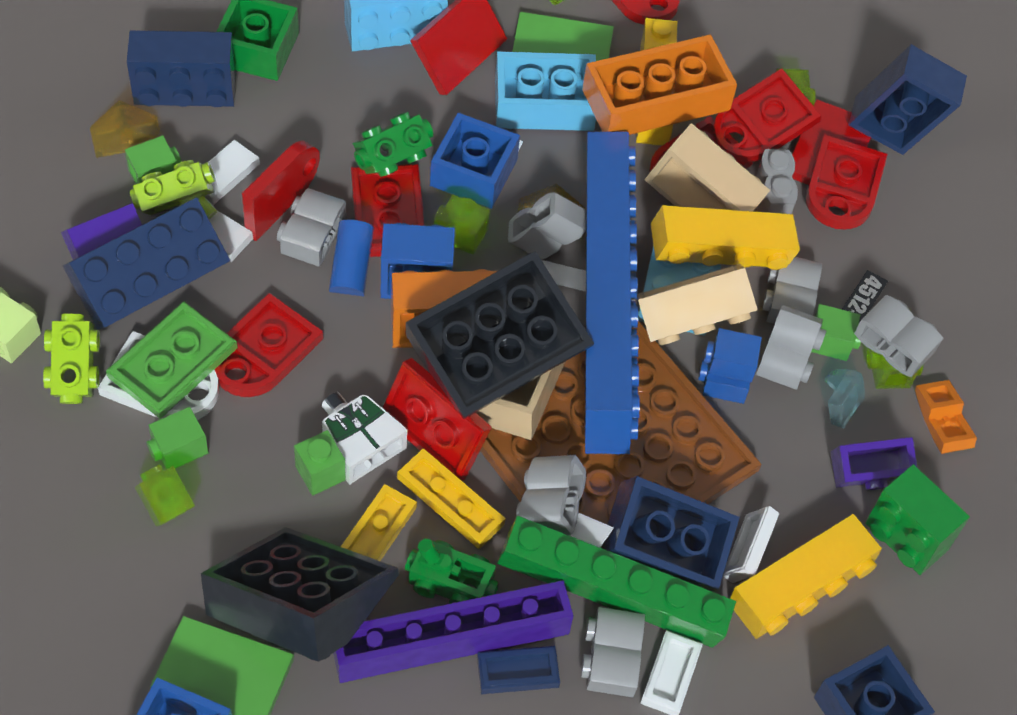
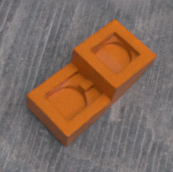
M950 380L916 385L915 392L921 412L940 453L944 454L975 448L977 437L962 415L964 402Z

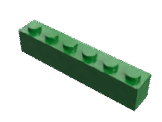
M518 515L509 529L497 562L499 565L545 583L563 580L568 592L615 610L645 614V622L712 648L726 637L736 601Z

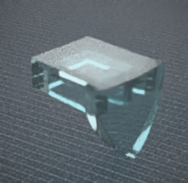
M835 369L830 371L824 379L835 390L828 400L832 425L845 428L859 405L865 399L864 380L862 374L858 371Z

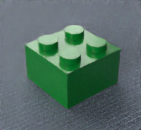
M231 0L216 32H232L235 70L278 81L299 35L298 8L270 0Z
M913 464L882 491L865 524L870 528L871 533L876 539L885 542L897 553L899 560L906 567L912 568L921 575L950 549L970 516Z

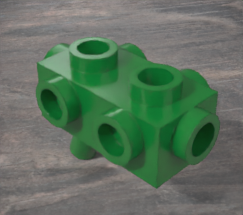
M407 111L389 119L392 125L381 129L380 125L361 132L363 138L352 143L356 150L354 157L358 166L366 174L378 172L379 176L383 177L397 171L398 166L396 163L407 159L408 163H412L426 157L425 149L433 146L430 138L434 135L428 120L421 119L420 114L410 116ZM380 147H382L383 151L389 150L386 156L380 153Z
M426 538L419 542V550L413 548L409 554L405 565V570L409 571V583L414 585L413 590L423 597L434 598L435 594L450 599L449 604L495 595L499 582L494 580L496 565L491 564L488 559L481 555H468L455 550L451 544L445 541H432ZM466 584H472V585H474L476 588L470 587V586H468V585H466Z

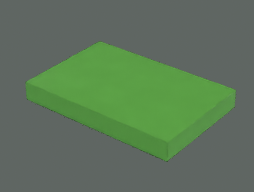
M520 12L512 52L596 54V61L608 59L614 26Z
M184 301L106 370L107 377L161 419L237 349V341Z
M183 616L150 687H152L156 678H160L230 708L232 715H271L294 661V654Z

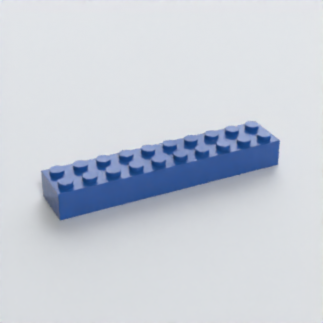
M629 132L587 133L586 331L594 345L586 349L585 454H630L631 439L638 440L640 398L638 395L639 365L637 364L639 337L637 329H631L638 328V306H636V300H631L637 299L638 278H636V273L630 272H637V250L635 246H630V244H636L637 223H635V220H630V218H636L635 195H629V192H636V171L629 170V167H635L636 148L635 146H629Z

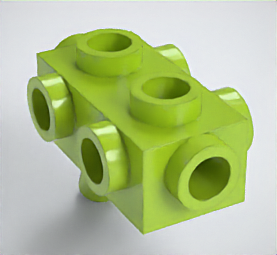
M193 160L180 162L174 165L175 171L163 175L161 172H154L141 178L142 182L133 185L134 189L130 190V196L137 210L141 209L143 213L150 216L182 205L196 197L208 219H211L217 213V210L205 198L206 195L214 193L212 183L216 182L215 174L209 162L204 164L194 163Z
M61 314V321H52V329H46L44 333L45 351L51 352V366H45L43 372L44 388H51L50 395L60 397V403L82 404L83 397H93V388L99 387V367L93 366L94 352H99L100 333L99 330H94L93 323L84 321V315ZM69 369L74 370L76 373V378L72 383H66L63 378L65 371Z

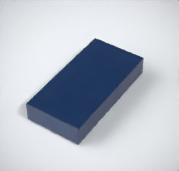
M555 646L477 652L481 694L559 688L560 686Z

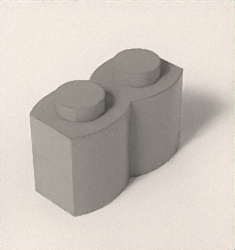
M764 150L756 177L761 180L762 184L770 192L758 205L757 212L792 214L798 197V188L792 178L795 171V160L789 150Z
M309 188L305 190L301 197L297 196L292 204L290 219L288 222L283 221L277 233L281 254L320 266L325 260L333 240L337 236L339 222L345 220L346 201Z
M555 192L546 194L532 208L521 210L509 221L508 242L529 254L536 251L540 259L547 258L556 253L561 245L570 244L582 237L586 230V210Z
M795 257L787 268L770 269L768 283L773 284L772 291H766L762 310L768 311L766 322L775 324L782 305L813 316L822 263Z
M885 295L866 314L854 333L866 347L883 355L892 367L909 377H912L936 352L943 340V337L933 324L914 317L904 302Z
M782 305L756 375L797 390L800 381L807 383L814 363L808 361L812 348L820 350L826 334V330L820 328L823 319Z
M577 456L534 457L524 476L527 490L521 502L517 505L516 515L566 535H571L577 524L579 500L583 495L586 482V469Z
M598 607L595 618H588L585 641L592 642L591 655L584 654L581 667V678H587V690L634 697L639 680L645 614Z

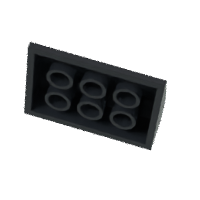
M536 251L406 322L407 338L424 366L463 419L594 345V342Z
M285 527L201 573L205 612L207 616L222 621L225 624L234 626L253 636L260 637L282 648L319 662L348 644L399 576V569Z

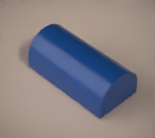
M342 220L339 222L329 292L356 296L365 295L374 227L371 224L359 220Z

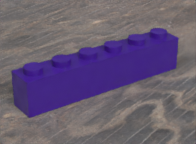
M564 581L364 621L348 644L333 653L339 683L475 655L477 652L494 651L569 635L574 615Z

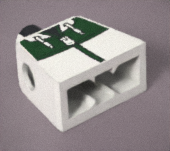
M335 392L323 401L322 407L329 416L322 421L323 432L329 431L345 458L346 481L349 485L407 448V429L369 396L361 395L347 403L339 392Z

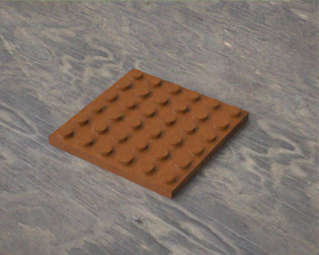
M639 321L638 328H631L637 329L639 337L637 364L639 365L638 395L640 398L638 440L631 439L630 454H585L586 350L565 361L532 440L491 428L480 450L520 502L527 490L524 476L534 457L576 455L586 469L585 488L579 500L578 513L604 524H608L620 483L627 479L639 476L709 504L759 472L762 464L656 341L650 342L648 332Z

